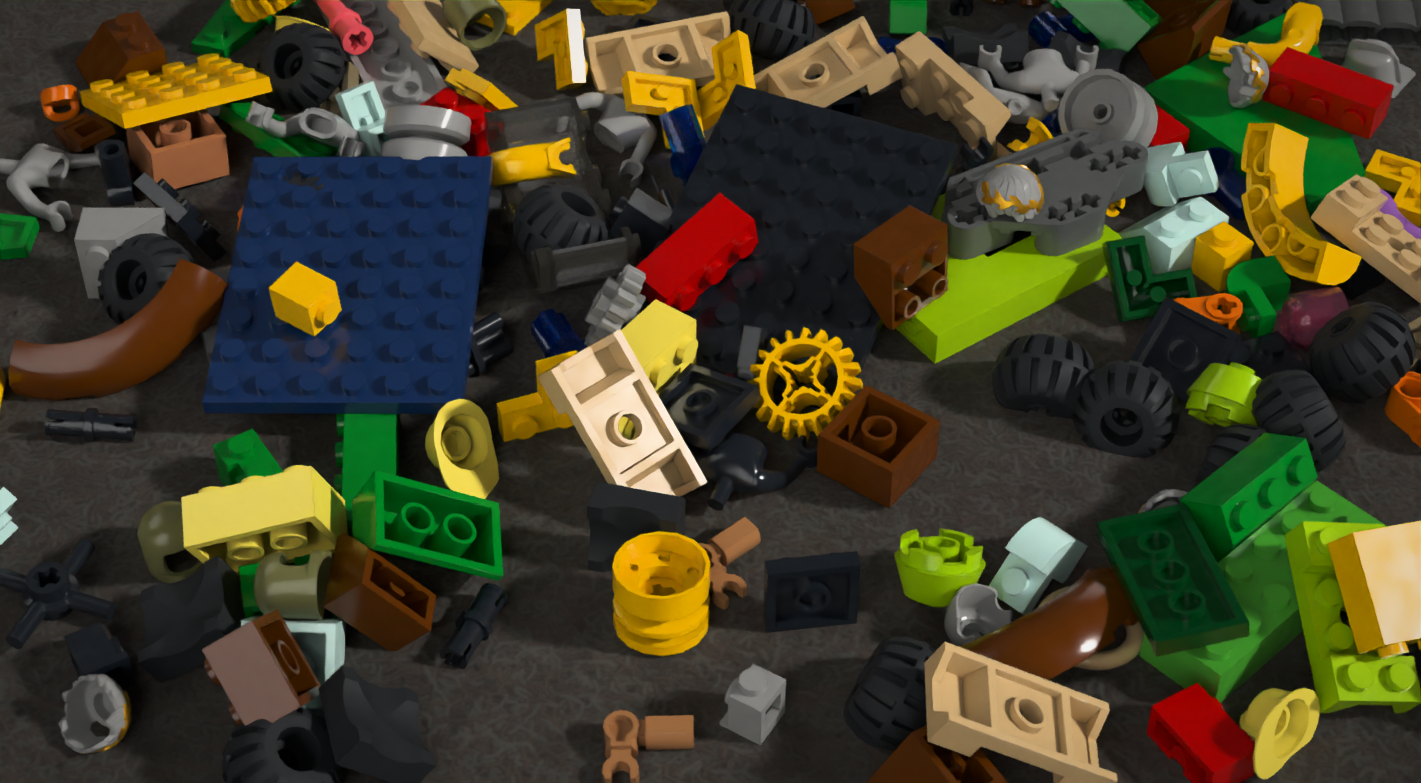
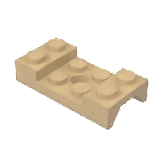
M725 11L587 37L585 41V59L587 60L597 93L611 94L624 99L621 78L627 71L695 79L696 87L705 86L715 79L711 48L731 35L729 15ZM668 53L676 59L671 62H665L657 56Z
M863 16L754 75L756 90L823 108L861 87H864L869 95H872L903 78L896 55L893 52L887 55L877 43ZM816 74L821 75L817 79L808 80L810 77Z
M920 31L895 45L898 64L903 76L901 78L903 89L900 92L902 99L909 108L917 107L925 116L937 112L944 121L949 120L957 127L959 133L968 141V145L972 150L978 147L980 138L984 136L994 149L991 158L987 161L988 163L1011 154L996 140V136L1011 117V111Z
M1356 174L1329 192L1310 219L1354 253L1362 256L1363 260L1421 304V239H1416L1403 229V224L1396 217L1382 213L1380 209L1388 198L1380 192L1381 190L1375 182Z
M620 329L604 336L537 376L559 415L567 412L607 483L679 497L707 483L705 476ZM622 416L629 418L634 424L635 434L631 440L624 438L619 432L618 422Z
M944 642L924 663L928 742L969 757L980 747H984L1053 772L1054 783L1117 782V773L1100 768L1098 762L1096 740L1110 712L1109 703L948 642Z

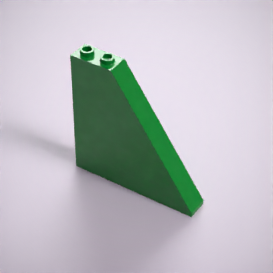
M1287 12L1232 41L1246 44L1249 41L1260 44L1278 42L1282 38L1281 31ZM1313 45L1308 54L1322 59L1317 45ZM1210 53L1143 87L1154 99L1155 104L1190 129L1187 149L1193 153L1208 150L1214 168L1244 189H1246V172L1241 170V159L1248 123H1276L1309 138L1303 168V188L1306 207L1310 217L1329 192L1356 174L1360 177L1365 176V170L1349 132L1263 101V97L1256 104L1253 103L1241 108L1233 107L1229 103L1227 90L1231 79L1223 73V69L1231 67V64L1209 60ZM1311 219L1314 226L1317 225V223Z

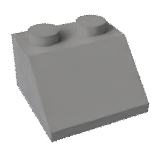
M165 208L82 209L74 242L88 298L100 299L98 293V286L101 285V282L98 281L99 270H104L105 266L103 264L112 256L111 251L118 246L123 247L125 240L147 233H156L170 238Z

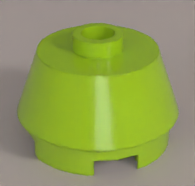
M1231 362L1230 365L1211 363L1186 391L1190 397L1185 409H1189L1188 414L1193 418L1212 426L1214 423L1222 427L1236 424L1257 426L1251 411L1253 410L1252 402L1257 396L1255 393L1257 387L1263 380L1254 375L1255 371L1242 364Z
M917 529L905 532L900 538V547L894 554L904 594L908 598L927 606H948L961 586L978 582L986 566V562L982 558L983 546H973V536L955 530L939 529V536L919 537Z

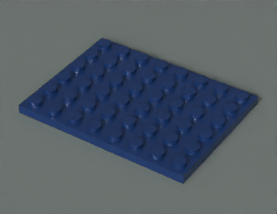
M391 156L254 157L227 282L229 286L225 291L202 400L205 413L437 414L447 402L456 399L465 400L494 168L492 156H428L421 160H409ZM295 171H298L302 178L305 179L307 177L319 176L321 179L315 185L317 187L324 183V186L321 190L317 191L308 185L298 186L284 181V176L288 174L287 181L292 178ZM296 261L336 282L342 311L334 322L326 325L315 337L275 316L268 289Z

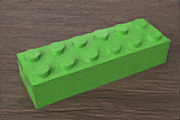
M1319 481L1314 482L1218 562L1222 573L1249 620L1248 637L1156 657L1144 633L1139 656L1184 689L1198 682L1210 696L1215 697L1221 703L1303 631L1284 535L1302 521L1383 523Z

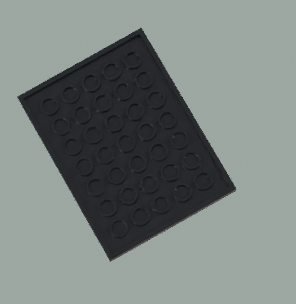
M736 84L669 217L672 221L669 230L662 240L657 241L653 249L654 251L718 193L724 195L755 219L759 242L756 244L753 252L748 257L739 259L727 270L726 275L719 283L710 285L700 294L690 309L682 311V313L696 319V339L698 340L696 351L697 365L701 367H715L722 374L726 372L738 373L739 367H735L741 326L744 324L770 329L767 352L769 353L774 350L770 344L771 338H776L782 344L787 341L785 338L787 330L792 331L796 339L800 338L803 327L809 328L812 339L820 329L824 330L828 335V341L835 336L839 337L843 343L842 349L850 348L854 357L851 362H858L862 371L883 321L854 277L853 244L909 205L931 216L957 158L958 144ZM644 301L639 314L650 305L648 301ZM810 357L799 358L790 363L800 365L805 363ZM832 364L826 371L828 376L823 383V386L830 395L834 394L838 381L837 368ZM779 374L774 383L773 394L782 397L787 383ZM794 379L798 388L804 386L808 389L812 388L814 391H816L812 382L806 384L804 382H799L796 379ZM809 405V406H813V407H816V408H821V407H819V406H817V405Z

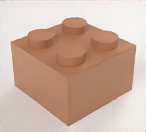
M206 109L126 128L130 158L142 174L145 172L156 183L163 178L175 190H178L181 187L200 182H209L215 178L230 175L226 135Z

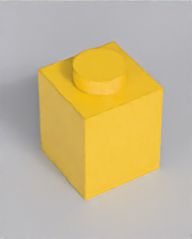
M1224 221L1196 237L1191 262L1192 273L1220 292L1225 289L1227 277L1231 269L1241 262L1250 260L1254 242Z
M297 261L268 288L275 316L313 337L326 325L334 322L342 311L336 282Z

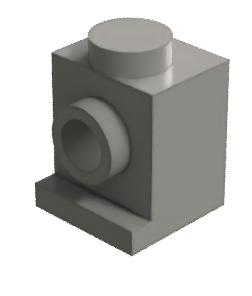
M752 664L749 669L744 670L739 678H735L730 684L725 695L728 711L720 720V726L761 745L785 713L786 679Z

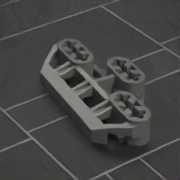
M1078 128L950 177L941 222L948 225V254L953 258L961 260L975 258L1009 244L1014 238V232L1018 230L1031 231V235H1035L1034 245L1036 249L1048 256L1064 255L1096 242L1103 235L1106 211L1110 203L1133 195L1143 188L1148 160L1147 149L1139 143L1126 140L1119 143L1116 139H1112L1100 144L1102 131ZM1004 163L1020 164L1029 168L1038 177L1043 187L1044 204L1040 213L1034 215L1033 219H1025L1023 222H1017L1013 216L998 214L996 218L990 217L985 205H981L976 197L978 182L984 174L995 169V166Z

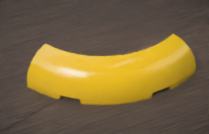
M1248 123L1241 159V170L1246 172V193L1241 195L1245 218L1256 244L1266 257L1275 255L1284 271L1292 276L1308 282L1333 286L1347 281L1357 270L1362 256L1325 241L1310 219L1303 188V168L1309 138L1276 123Z

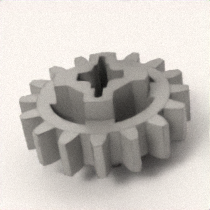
M628 264L619 273L616 280L611 277L606 279L604 285L594 297L590 310L585 317V321L591 324L585 338V345L589 346L619 329L622 330L639 314L646 299L644 295L640 294L646 279V273Z

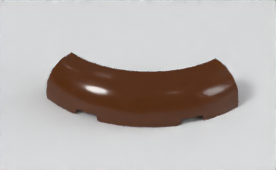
M179 258L171 276L157 295L138 313L115 328L94 337L68 343L40 344L15 340L8 369L9 385L15 395L35 399L64 401L67 400L66 398H79L91 395L99 398L140 384L178 360L184 354L183 349L201 331L205 332L211 326L222 309L225 291L229 285L213 272Z
M1106 567L1087 569L1073 585L1046 604L991 633L958 647L1049 680L1081 663L1115 640L1113 632L1122 623L1125 626H1132L1138 622V619L1113 569Z

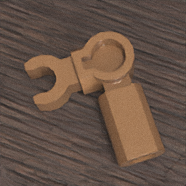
M742 517L709 539L707 544L698 543L706 550L711 563L709 591L712 593V600L716 606L724 610L729 607V598L723 593L724 591H734L742 598L747 593L745 581L735 574H727L726 566L756 547L761 541L758 528L746 517Z
M626 710L610 713L603 723L605 756L607 758L602 766L603 782L612 783L614 773L626 771L630 774V783H639V765L635 760L638 755V746H646V750L694 749V715L645 716V720H638L633 713Z

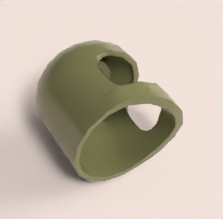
M444 0L443 13L449 25L455 28L460 41L470 50L477 51L495 43L502 35L506 27L507 14L497 0ZM485 14L492 18L494 29L488 35L477 40H467L464 38L466 26L474 24Z
M173 500L164 501L152 506L143 514L139 520L137 537L146 566L152 576L163 583L170 584L191 576L202 567L203 563L198 562L190 569L182 572H173L168 568L165 561L166 555L185 550L181 502Z
M313 550L310 554L309 562L300 566H288L284 552H275L267 555L258 565L254 577V596L259 610L265 615L278 609L284 620H322L326 610L323 605L332 566V552L329 550Z

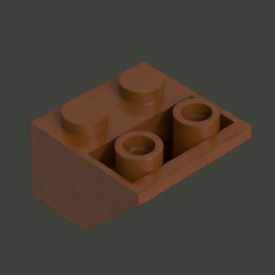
M910 205L853 244L854 277L885 326L891 330H894L907 319L914 317L918 311L935 299L940 298L948 290V225Z
M344 532L337 537L323 607L388 651H398L430 632L436 595L369 547Z
M927 725L911 732L867 781V783H1008L980 748L969 757L928 742Z

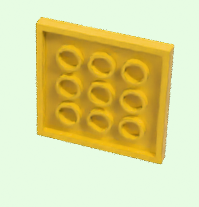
M212 53L197 57L198 63L185 66L184 62L165 64L162 66L163 72L149 75L146 70L132 72L126 75V81L114 84L111 79L90 83L91 89L79 92L84 107L126 129L272 92L269 76L255 71L254 68H247L242 63H235L230 58L219 57L218 53Z

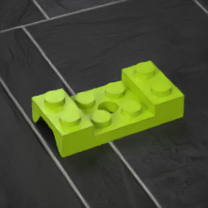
M1302 521L1284 535L1315 691L1319 698L1320 713H1331L1357 705H1392L1394 713H1405L1421 704V688L1414 656H1402L1401 654L1380 659L1378 651L1358 654L1352 630L1340 618V611L1346 612L1327 544L1353 532L1385 527V524Z

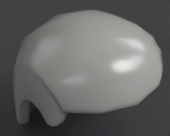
M978 583L961 586L949 603L944 618V629L954 645H963L982 637L980 633L986 635L1012 622V611L1003 610L999 606L996 589Z

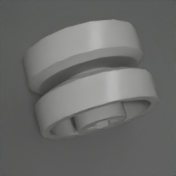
M1093 69L1079 75L1067 87L1060 100L1058 120L1062 134L1078 128L1102 131L1100 144L1116 139L1119 143L1125 140L1132 141L1147 148L1156 133L1158 112L1154 99L1149 93L1125 75L1112 69Z
M397 105L389 107L385 111L383 131L391 140L381 145L380 157L391 156L409 160H421L428 156H468L459 146L466 144L470 140L471 120L460 112L433 106Z

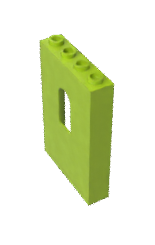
M945 194L939 196L931 214L932 217L941 221L945 206ZM1104 224L1103 235L1099 240L1060 256H1048L1039 252L1034 245L1035 235H1031L989 257L982 254L972 259L961 260L953 258L948 254V290L940 298L929 303L918 311L914 317L907 319L896 329L936 364L1107 276L1108 271L1102 244L1107 241L1123 238Z

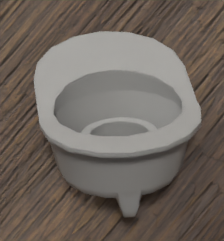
M1352 39L1342 67L1394 85L1391 98H1395L1416 75L1411 68L1399 63V58L1391 45L1378 39Z

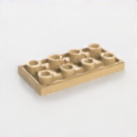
M388 0V9L399 18L400 23L398 26L410 37L412 41L410 47L416 54L425 59H428L430 56L437 59L449 71L453 67L459 71L465 68L474 73L479 67L469 48L458 38L455 28L449 25L446 20L443 6L439 0Z

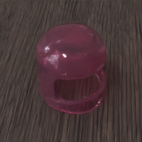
M1338 286L1302 290L1287 297L1280 311V323L1285 339L1297 349L1309 350L1310 343L1320 328L1324 327L1325 323L1331 318L1336 317L1338 313L1349 309L1342 289Z

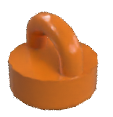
M59 85L46 88L39 94L43 112L49 120L54 122L67 121L76 117L80 112L78 91L74 85ZM71 106V109L65 113L53 111V108Z

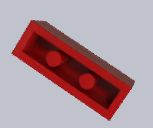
M1287 47L1269 68V83L1262 100L1369 140L1387 116L1394 85Z
M718 193L635 267L646 273V279L640 294L646 297L645 300L650 304L657 299L680 312L687 311L695 304L698 296L710 285L719 283L726 275L727 270L739 259H744L753 252L756 244L759 242L755 219L724 195Z

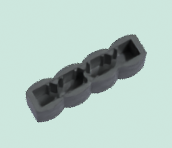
M1306 0L1308 4L1319 6L1322 11L1323 20L1317 46L1335 47L1340 45L1348 47L1352 39H1378L1388 43L1393 49L1409 50L1413 48L1414 50L1421 51V0Z

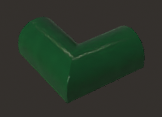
M1145 235L1107 241L1102 244L1119 323L1154 317L1166 297L1170 299L1198 297L1191 268L1153 275Z

